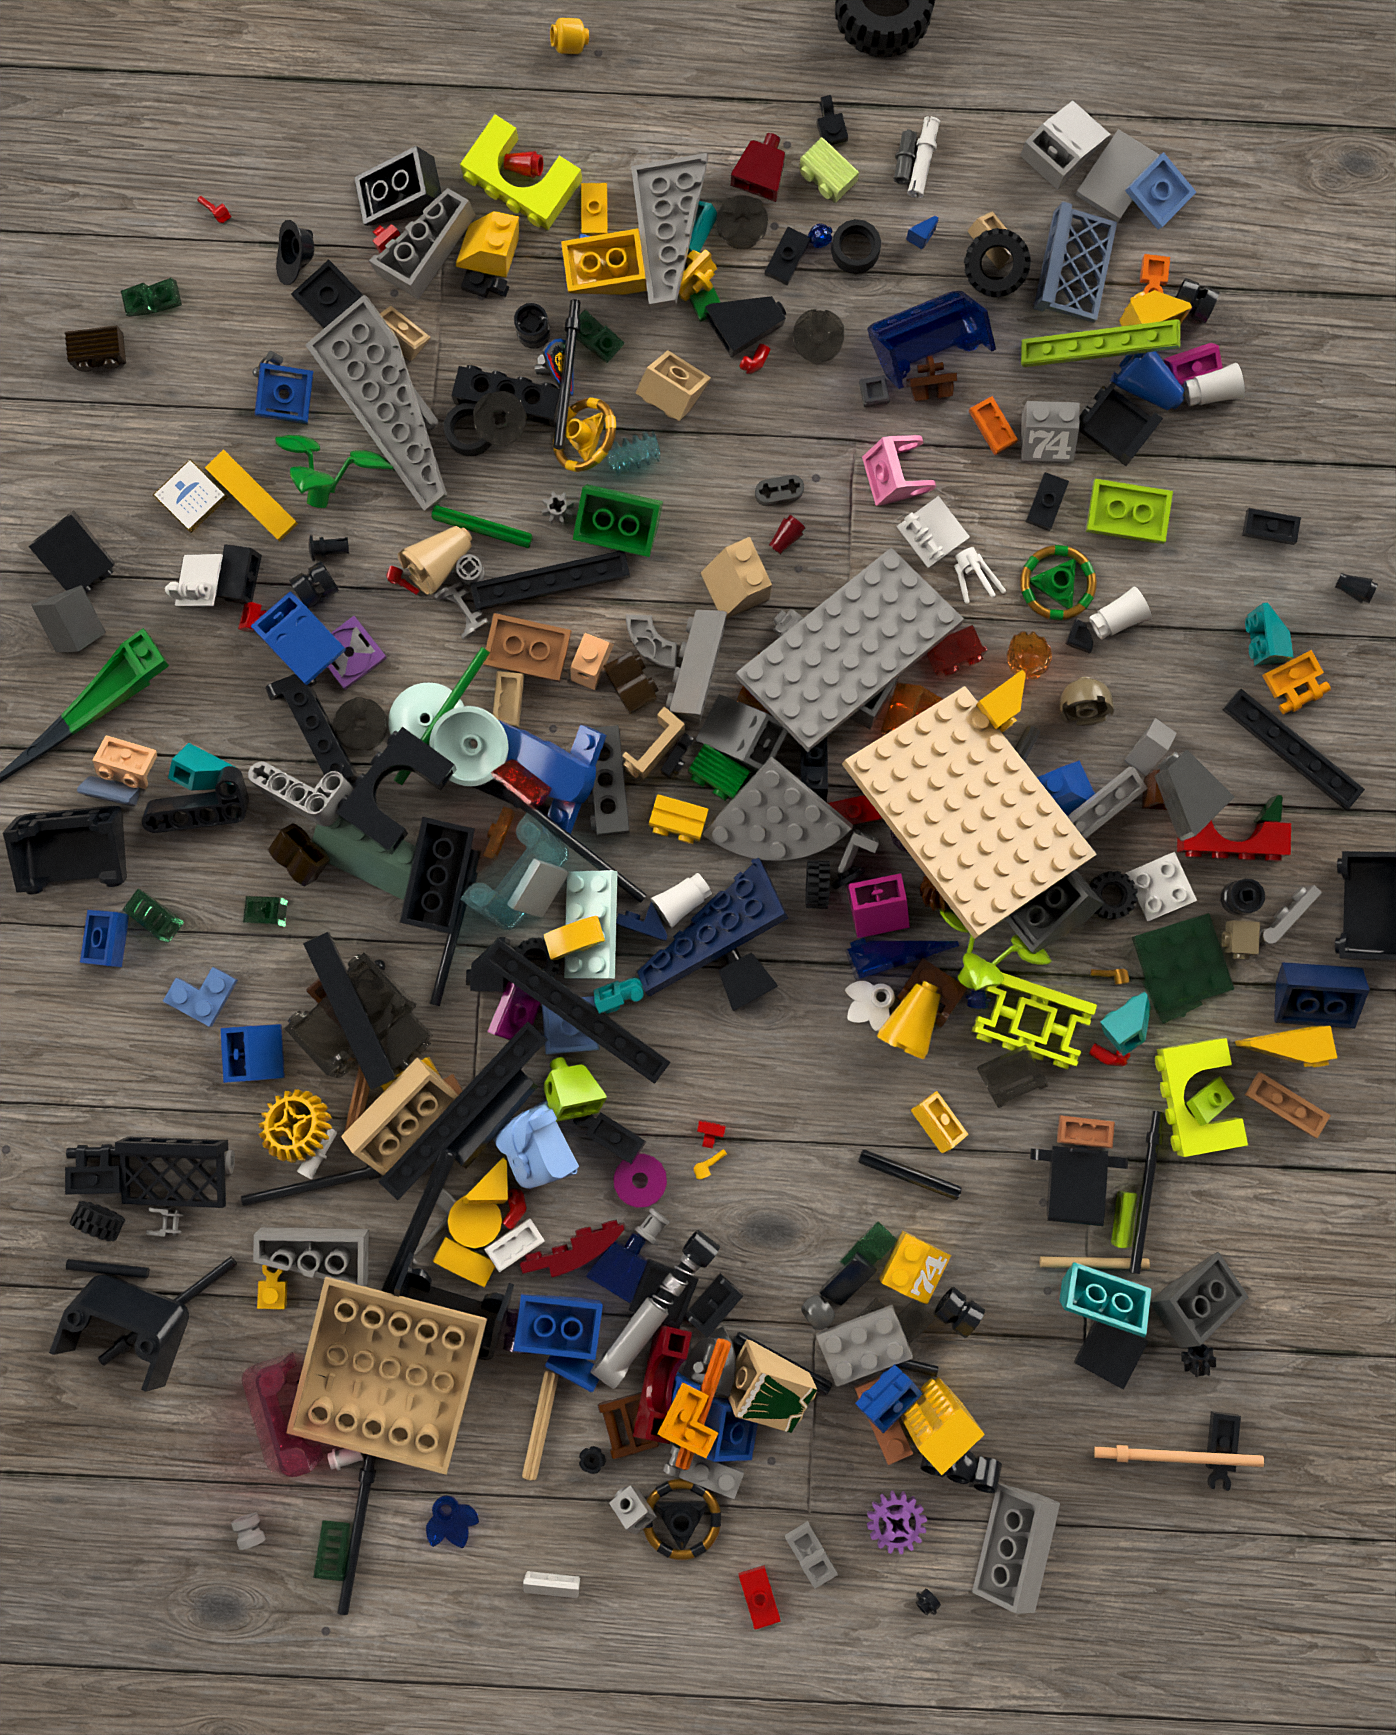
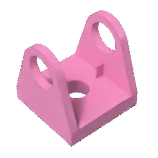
M922 436L883 437L862 456L876 506L919 496L936 488L934 480L905 481L898 459V453L906 452L922 445Z

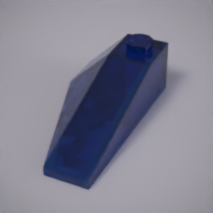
M865 938L850 942L851 948L845 951L854 978L858 980L958 947L959 943L958 941H870L866 943Z

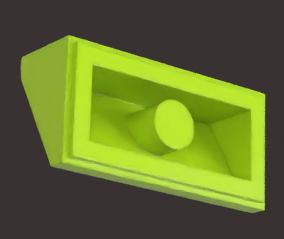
M1117 1192L1111 1243L1118 1248H1130L1132 1246L1138 1198L1136 1193Z

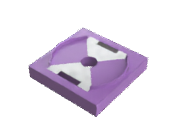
M355 616L331 633L345 649H354L353 656L347 657L344 652L335 660L340 668L339 670H336L332 663L328 666L345 690L387 659ZM360 633H362L365 639L369 642V647H367L358 636Z

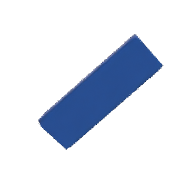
M550 1355L545 1364L546 1368L589 1392L594 1391L599 1381L591 1373L594 1364L586 1359Z

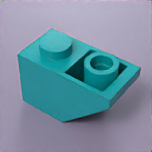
M188 743L172 759L168 779L191 791L215 789L220 770L233 765Z
M1145 992L1131 997L1124 1006L1116 1011L1109 1012L1100 1021L1104 1035L1122 1056L1146 1040L1151 1006L1148 995Z

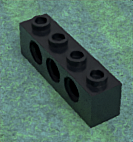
M467 365V367H458L451 396L456 405L475 403L482 406L487 412L555 427L560 389L551 383L540 385L532 383V380L525 377L514 379L507 377L505 373L499 371L488 373L482 371L477 366ZM482 384L489 386L485 392L480 393L476 391L477 387ZM507 390L515 392L511 398H503L502 393ZM531 396L540 398L536 404L527 403L528 398Z
M303 682L285 691L283 695L324 776L331 771H337L350 784L355 782L358 775L314 688L310 684L305 685Z

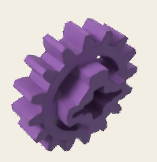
M893 1490L890 1491V1498H886L881 1494L882 1502L879 1504L873 1501L872 1506L875 1511L867 1512L868 1517L873 1520L867 1523V1528L874 1530L870 1534L871 1539L876 1540L879 1538L877 1542L878 1547L881 1549L887 1545V1550L890 1554L894 1548H898L899 1553L903 1554V1547L905 1546L911 1551L914 1550L912 1542L921 1543L922 1540L918 1534L926 1533V1528L921 1523L927 1522V1518L925 1515H919L924 1510L922 1505L914 1506L916 1503L915 1497L912 1496L907 1500L904 1491L900 1493L899 1497H896ZM892 1505H899L898 1507H895V1508H889V1506H892ZM911 1513L914 1514V1527H911L909 1524ZM880 1517L885 1521L882 1532L879 1529ZM891 1519L897 1521L901 1519L903 1526L898 1524L893 1526ZM895 1537H905L903 1539L894 1540Z

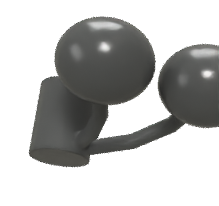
M269 351L260 363L266 360V364L271 362L280 366L283 362V357L273 351ZM260 363L259 366L255 367L252 371L253 375L255 377H258V379Z

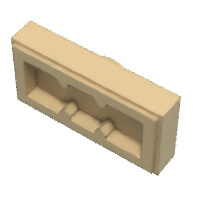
M497 671L493 716L511 726H520L524 674Z

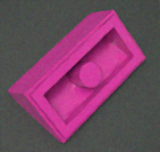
M1208 343L1164 359V363L1181 385L1186 380L1194 379L1196 376L1223 368L1219 345L1214 343Z

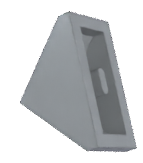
M1154 718L1124 761L1147 776L1169 750L1177 733Z

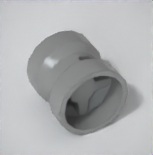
M468 554L460 557L457 561L456 572L465 585L471 586L470 583L483 581L485 570L479 558Z
M257 1512L244 1515L231 1522L233 1531L238 1534L236 1542L239 1550L251 1548L266 1540L264 1532L258 1527L260 1519Z

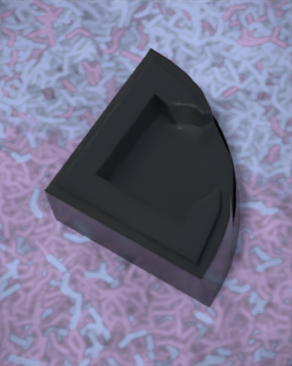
M1076 618L1065 644L1090 654L1093 649V639L1085 623Z

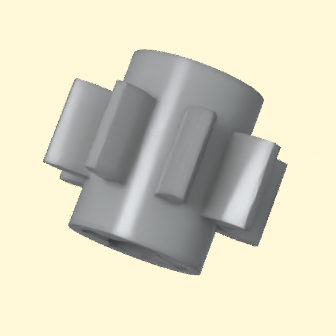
M553 491L551 493L552 497L549 500L543 499V504L547 508L542 510L543 516L550 515L549 522L551 525L558 521L563 526L564 520L567 517L573 518V513L568 509L572 508L574 503L573 501L566 502L567 496L565 492L560 496L556 495ZM559 504L562 511L556 512L554 506Z
M790 609L787 613L781 610L774 618L773 622L776 626L773 630L781 637L802 620L803 617L793 609Z

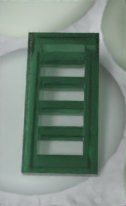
M139 888L122 909L157 939L164 942H170L184 923L173 912ZM142 901H146L138 913L135 912ZM151 907H153V910H152L151 913L148 915V917L145 919L144 917L146 916V914L148 913V911L151 909ZM162 914V916L154 926L153 923L158 918V916Z
M322 1521L313 1578L343 1581L350 1523ZM328 1529L342 1531V1537L328 1535ZM327 1541L341 1542L340 1548L326 1547ZM326 1552L339 1554L338 1560L325 1558ZM324 1564L337 1565L336 1571L324 1570Z

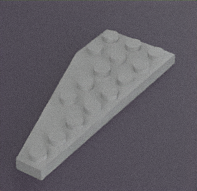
M363 295L306 344V347L422 509L428 512L447 497V492L398 338L370 299Z

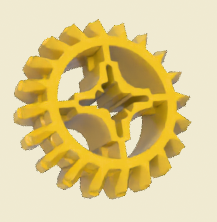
M295 1089L293 1093L285 1091L284 1098L275 1096L276 1103L274 1105L267 1103L268 1108H270L269 1112L261 1113L262 1117L266 1118L265 1121L258 1123L259 1127L264 1129L258 1134L264 1140L262 1143L263 1147L269 1149L270 1155L273 1157L277 1156V1159L283 1162L287 1160L290 1163H296L297 1158L303 1162L306 1161L307 1154L315 1157L314 1149L316 1147L324 1149L321 1141L322 1139H329L325 1131L332 1129L331 1125L326 1123L332 1118L326 1112L328 1110L327 1105L321 1103L322 1100L317 1095L313 1096L309 1091H304L303 1093L299 1089ZM298 1107H308L311 1115H302L298 1112ZM279 1137H289L293 1145H283Z

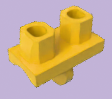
M692 250L687 255L686 263L688 267L683 272L679 296L685 302L689 299L690 295L698 293L702 288L708 292L713 288L710 279L715 275L714 272L717 267L711 259V253L707 250H704L702 253Z

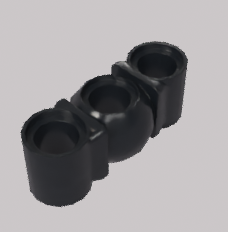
M967 1451L943 1475L937 1471L924 1455L920 1469L925 1473L942 1478L946 1475L948 1479L955 1483H969V1487H974L978 1491L991 1494L997 1492L1002 1464L998 1460L983 1457L982 1455L976 1458L972 1452Z

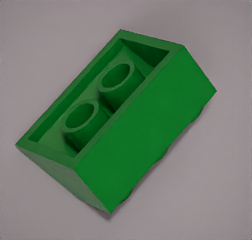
M586 484L582 487L572 540L650 557L659 526L663 501Z

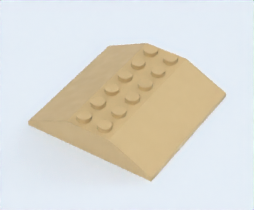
M325 1277L286 1433L447 1475L477 1364L487 1318L403 1296L397 1297L391 1293Z

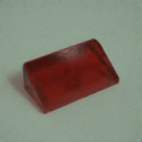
M515 759L505 762L491 772L492 777L528 805H543L551 792V787Z

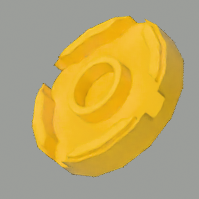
M463 1196L454 1203L449 1211L447 1221L449 1233L457 1243L464 1247L474 1249L485 1247L496 1238L500 1231L502 1223L500 1209L496 1204H465L462 1201L465 1197Z

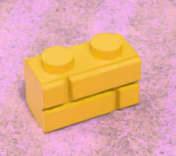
M657 794L648 825L653 828L652 833L668 837V834L672 833L679 836V841L693 844L694 840L700 842L709 809Z

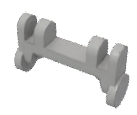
M459 581L449 588L441 589L434 597L436 600L447 599L457 603L466 617V628L461 635L462 639L465 640L474 635L477 630L486 626L489 621L487 619H483L480 622L476 621L484 614L481 610L473 614L470 612L462 600L469 595V591L465 588L457 592L464 585L462 581Z

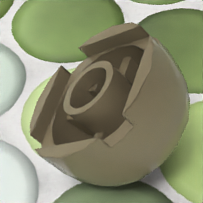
M1080 677L1065 687L1060 696V716L1066 723H1069L1070 719L1078 720L1076 722L1078 726L1095 725L1104 722L1107 714L1110 713L1112 716L1114 713L1111 691L1103 682L1091 679L1090 677Z

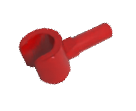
M202 196L198 197L197 201L209 209L219 223H224L232 217L223 203L215 207Z
M390 566L387 572V580L392 584L403 586L417 595L420 590L401 578L403 570Z

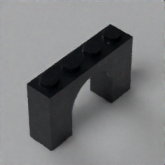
M404 727L399 732L394 731L387 740L388 746L382 753L378 752L373 757L370 763L372 767L366 774L362 773L354 783L355 789L349 796L345 795L337 805L338 811L336 812L340 818L391 855L408 835V832L378 808L376 793L381 781L393 772L406 770L418 774L441 791L457 770L454 763Z

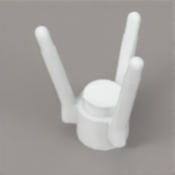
M974 547L965 549L955 556L958 564L954 568L958 574L965 604L969 603L964 571L967 575L976 572L989 595L994 598L995 593L980 569L982 568L1002 594L1006 593V589L985 564L981 555L977 554Z

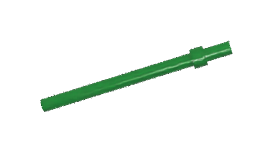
M483 647L480 648L420 740L429 745L431 731L435 723L443 714L455 707L491 652ZM399 771L393 780L403 785L411 771Z

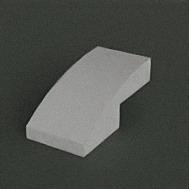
M808 1521L785 1534L786 1541L799 1560L801 1568L814 1589L838 1575Z

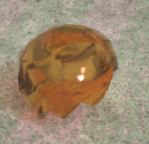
M1022 631L1018 635H1014L1006 655L1010 671L1016 675L1023 670L1026 673V679H1037L1040 675L1046 673L1052 661L1051 647L1047 644L1046 639L1039 637L1033 631L1030 634Z

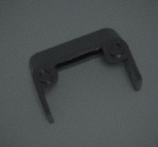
M409 1252L395 1286L394 1296H403L487 1318L478 1359H492L509 1309L514 1284H508L505 1295L493 1292L486 1294L482 1301H478L431 1286L432 1279L425 1270L412 1268L414 1253Z
M108 1274L93 1277L64 1310L49 1353L56 1355L75 1351L82 1330L89 1325L91 1317L95 1316L138 1333L135 1342V1352L140 1359L150 1363L141 1390L147 1392L165 1387L189 1320L187 1307L181 1302Z

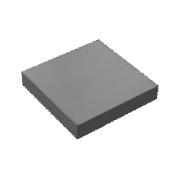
M534 858L507 905L514 910L543 918L569 872L562 867Z

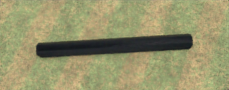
M443 1148L439 1154L381 1289L383 1292L394 1294L395 1286L409 1252L415 1253L456 1158V1153L448 1148Z

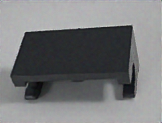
M224 544L216 597L225 598V601L240 604L252 602L262 555L250 547Z
M720 1273L687 1311L685 1316L691 1324L708 1338L741 1300L743 1292Z

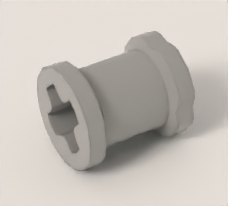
M228 1150L224 1152L225 1171L227 1174H232L235 1166L234 1150ZM207 1159L202 1164V1167L208 1173L216 1171V1160Z
M651 1208L648 1217L635 1230L654 1244L656 1236L670 1221Z

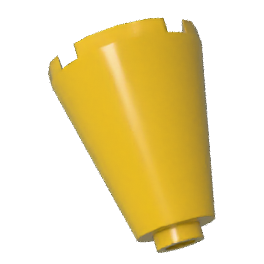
M923 981L922 985L916 983L879 1029L877 1037L894 1047L897 1046L905 1050L904 1052L925 1059L928 1054L941 997L937 993L938 987L926 981Z

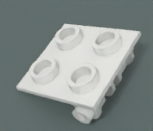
M939 496L913 514L912 512L904 518L905 521L897 526L898 530L927 568L970 538Z
M222 554L184 555L179 583L170 582L165 587L166 594L176 599L175 606H214Z
M1175 852L1126 872L1129 876L1128 879L1135 882L1133 886L1138 890L1136 897H1138V902L1147 921L1197 901Z

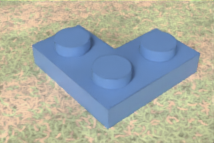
M212 967L200 989L180 978H175L163 1002L212 1027L238 980L216 967Z

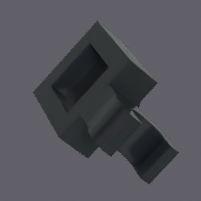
M831 95L821 97L819 105L823 117L817 119L820 138L825 139L830 145L847 142L848 133L843 114H834Z
M468 269L461 284L463 291L487 298L489 291L506 297L510 287L507 286V280L494 278L495 275Z

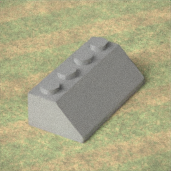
M696 610L694 617L689 616L686 626V632L690 633L688 642H682L679 657L683 658L681 668H675L672 682L677 683L674 693L669 692L666 702V708H670L669 711L677 718L696 723L701 722L726 626L727 612Z
M998 1484L972 1593L1015 1614L1035 1613L1059 1511V1502L1038 1493Z

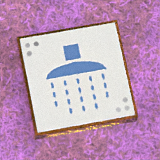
M191 459L153 494L190 533L228 498Z

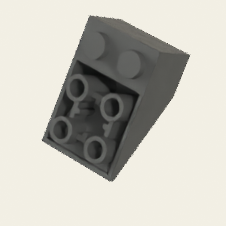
M719 694L695 741L702 745H709L731 760L757 773L771 756L774 759L776 758L789 732L773 716Z

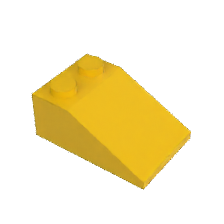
M638 228L561 241L568 293L625 295L647 291Z
M1311 1026L1235 1041L1238 1047L1294 1063H1303L1304 1067L1329 1065L1328 1060L1337 1058L1331 1026Z

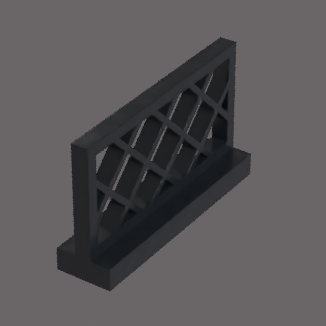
M127 1136L115 1142V1153H120L122 1204L224 1208L226 1206L224 1152L228 1151V1140ZM129 1157H136L143 1164L137 1172L129 1166ZM156 1157L162 1158L168 1165L162 1173L151 1164ZM181 1158L187 1159L194 1166L187 1175L176 1165ZM207 1159L216 1160V1172L212 1176L202 1167V1164ZM146 1168L156 1178L150 1186L139 1177ZM171 1169L181 1178V1181L175 1187L164 1177ZM196 1170L207 1180L200 1189L190 1179ZM134 1181L144 1191L140 1197H130V1185ZM159 1182L169 1191L165 1198H159L152 1190ZM184 1183L195 1193L190 1199H184L177 1191ZM209 1184L217 1191V1200H210L202 1192Z

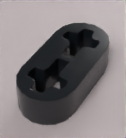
M296 674L270 683L265 689L271 701L284 698L283 693L303 683V681ZM316 678L309 683L311 686L317 683Z

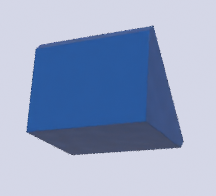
M87 910L80 963L122 967L129 915L119 912Z

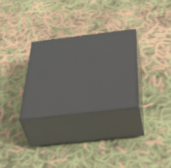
M885 375L859 380L864 407L890 402Z

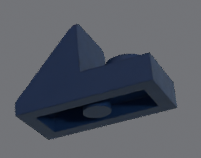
M652 902L644 922L640 921L641 915L630 911H626L625 915L618 913L616 925L665 942L667 941L668 935Z

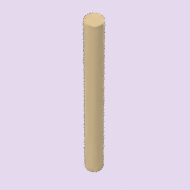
M1040 1256V1267L1070 1268L1072 1263L1075 1262L1094 1269H1129L1131 1258ZM1142 1258L1141 1269L1149 1270V1259Z

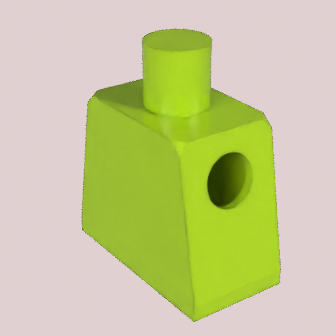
M563 1057L552 1060L549 1064L552 1071L549 1073L543 1089L549 1109H552L557 1117L556 1122L599 1113L607 1096L586 1066L580 1064L568 1067Z

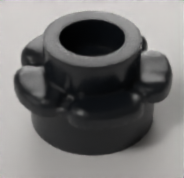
M591 1446L589 1449L585 1448L581 1451L579 1465L583 1471L590 1474H596L601 1471V1467L606 1463V1457L601 1453L600 1448ZM591 1457L595 1459L594 1462H590Z
M926 1588L921 1593L917 1592V1607L925 1615L929 1613L936 1615V1610L941 1606L938 1599Z

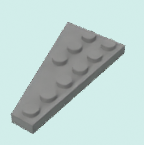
M708 153L631 166L650 310L677 304L707 168Z

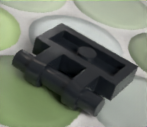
M102 1144L101 1147L78 1145L77 1148H67L66 1158H76V1166L65 1167V1195L121 1193L120 1165H112V1157H120V1153H115V1146H112V1144ZM88 1158H100V1166H87Z

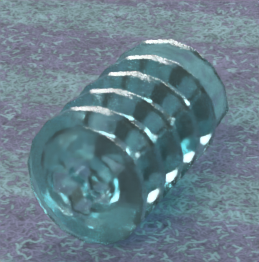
M653 429L652 437L646 431H643L642 440L637 435H632V444H630L627 438L622 439V447L614 441L612 450L606 456L610 470H614L619 476L621 475L622 466H624L627 472H631V463H634L640 469L641 460H644L649 466L652 456L657 462H660L661 453Z

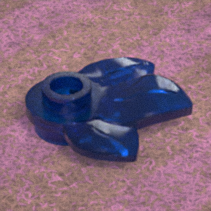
M444 1495L439 1497L433 1504V1516L426 1525V1534L432 1547L438 1545L446 1537L452 1544L464 1548L469 1537L468 1527L478 1524L479 1518L475 1509L470 1505L459 1504L454 1497ZM449 1505L451 1507V1512L444 1513L442 1511V1506Z

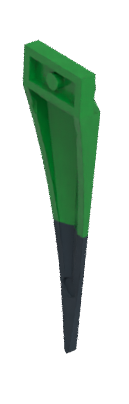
M144 628L124 641L73 703L42 735L0 772V783L151 685L150 680L169 667L164 656Z

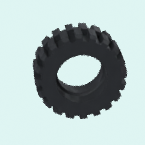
M836 0L835 19L838 20L837 26L840 33H845L844 39L850 45L855 43L856 50L861 53L866 50L869 52V56L877 57V54H883L884 58L892 57L894 52H897V55L906 53L907 46L910 49L914 48L918 44L919 39L924 37L930 25L935 0H905L908 8L898 15L889 17L872 13L865 7L862 0Z

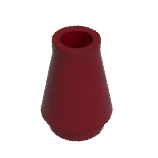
M789 515L787 519L783 518L769 546L781 555L785 549L804 535L802 532L806 527L792 515Z

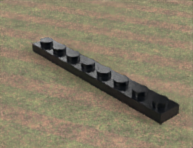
M498 937L481 960L486 965L655 1084L671 1063L667 1058L603 1012L599 1013L596 1007Z
M527 1021L378 1182L395 1199L400 1200L438 1159L443 1148L447 1149L548 1039Z

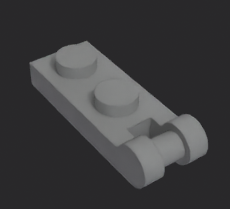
M1315 885L1305 888L1303 886L1300 887L1291 897L1293 902L1288 907L1283 906L1274 915L1276 920L1270 927L1260 930L1259 943L1262 945L1276 943L1322 892Z
M673 1444L670 1451L672 1454L669 1462H666L663 1469L665 1473L735 1499L744 1475L743 1470L723 1462H713L696 1454L693 1456L690 1468L683 1470L675 1465L681 1446Z

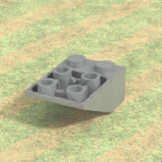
M1072 100L1045 121L1025 141L1020 156L1058 190L1111 134Z

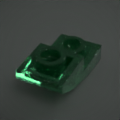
M173 278L149 286L141 283L121 290L125 313L128 317L157 313L182 305L177 281Z
M584 309L579 315L581 327L580 333L577 334V340L600 359L608 363L625 343L606 325L602 326Z

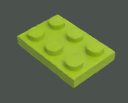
M1095 479L1092 486L1086 532L1164 544L1166 542L1173 491Z

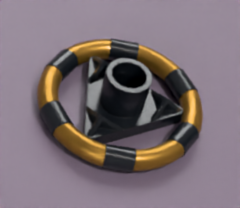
M682 1478L672 1479L656 1487L647 1498V1503L652 1510L654 1506L656 1507L679 1549H673L660 1541L654 1532L652 1521L643 1528L649 1544L656 1552L674 1560H689L705 1553L714 1544L721 1527V1511L715 1496L709 1489ZM675 1489H688L701 1496L705 1501L658 1500ZM707 1506H709L710 1530L703 1541L690 1549H684Z

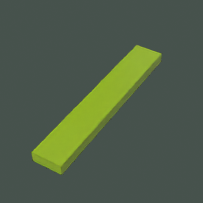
M1179 319L1022 339L1021 365L1023 367L1179 349L1181 322Z

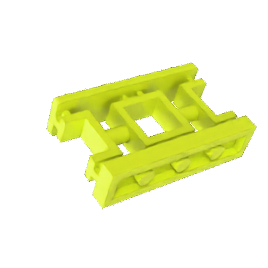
M1002 973L1004 980L1000 984L1001 986L1031 996V999L1019 997L1016 1009L1003 1005L1006 991L996 988L997 986L986 987L985 991L997 995L990 1020L976 1016L975 1025L971 1032L977 1033L976 1039L987 1043H992L993 1039L1003 1042L1002 1048L1014 1052L1021 1048L1028 1051L1027 1056L1043 1061V1058L1047 1057L1054 1060L1053 1065L1067 1070L1069 1065H1078L1079 1061L1077 1060L1081 1051L1069 1047L1076 1022L1086 1026L1090 1025L1091 1016L1095 1014L1096 1004ZM1048 1002L1080 1012L1082 1015L1080 1017L1070 1014L1067 1026L1054 1023L1058 1009L1048 1006ZM1025 1005L1048 1012L1040 1037L1017 1029ZM1001 1015L1012 1019L1008 1033L1018 1036V1039L1015 1040L983 1029L984 1025L995 1027L998 1017ZM1050 1033L1062 1036L1059 1050L1069 1053V1056L1065 1057L1035 1047V1042L1046 1045Z

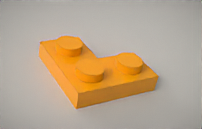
M682 1382L657 1434L691 1452L707 1458L718 1432L697 1422L709 1396Z

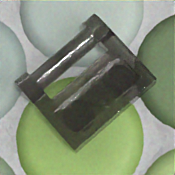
M1027 1045L977 1066V1071L998 1108L1007 1105L1006 1102L1037 1088L1041 1090L1048 1087L1046 1078L1040 1071ZM1029 1075L1033 1076L1032 1079L1001 1092L999 1090Z

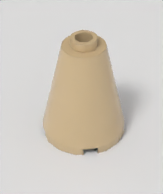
M454 526L402 549L397 554L398 560L403 569L408 567L412 574L409 576L412 582L425 594L428 595L430 593L432 595L454 570L460 557L466 555L472 547L470 542L472 537L464 527L460 529Z

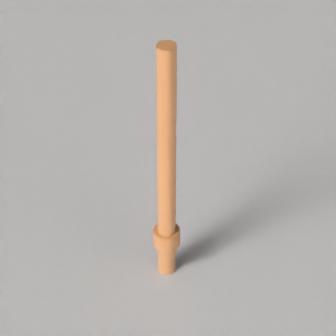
M1116 1445V1448L1094 1447V1458L1116 1459L1117 1462L1128 1463V1460L1264 1467V1457L1261 1455L1130 1449L1127 1445Z

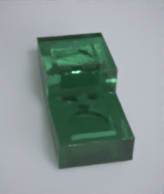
M877 1221L847 1251L839 1262L844 1265L858 1251L874 1265L883 1258L898 1239Z

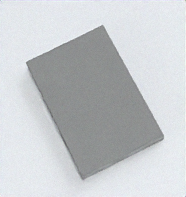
M1118 129L1075 195L1119 222L1133 201L1125 189L1159 154Z

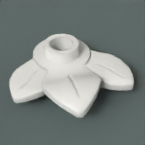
M857 981L845 989L848 996L854 1000L848 1010L847 1019L856 1023L869 1020L874 1031L879 1030L890 1017L889 1008L895 1000L892 988L886 984L872 985L867 981ZM878 992L885 993L886 999L884 1002L877 1001L876 995Z

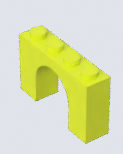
M494 114L460 163L463 178L470 185H478L485 189V193L492 199L497 200L499 198L505 202L506 206L514 213L518 214L520 212L527 216L529 222L534 226H542L549 230L581 184V169L559 155L548 173L539 183L524 188L509 184L500 175V169L504 162L505 154H509L519 140L517 129Z
M1217 1038L1157 1049L1158 1055L1155 1056V1065L1158 1072L1161 1071L1163 1082H1160V1090L1163 1098L1167 1099L1168 1109H1165L1167 1123L1172 1125L1173 1135L1170 1139L1173 1151H1177L1178 1156L1187 1157L1248 1146L1243 1118L1234 1117L1212 1121L1200 1126L1198 1121L1189 1113L1184 1102L1185 1086L1194 1074L1206 1069L1232 1065L1227 1038Z

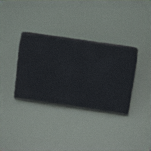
M857 1251L822 1285L819 1293L823 1297L842 1306L877 1272V1269Z

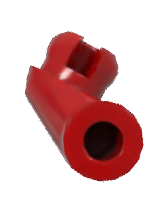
M760 343L752 359L748 356L743 357L739 365L740 369L745 370L746 374H753L760 370L771 349Z
M1097 1043L1093 1045L1089 1052V1055L1102 1063L1119 1067L1125 1066L1131 1056L1130 1053L1122 1056L1118 1050L1113 1054Z
M514 1188L508 1190L510 1211L502 1220V1223L511 1230L527 1210L524 1194L521 1190Z

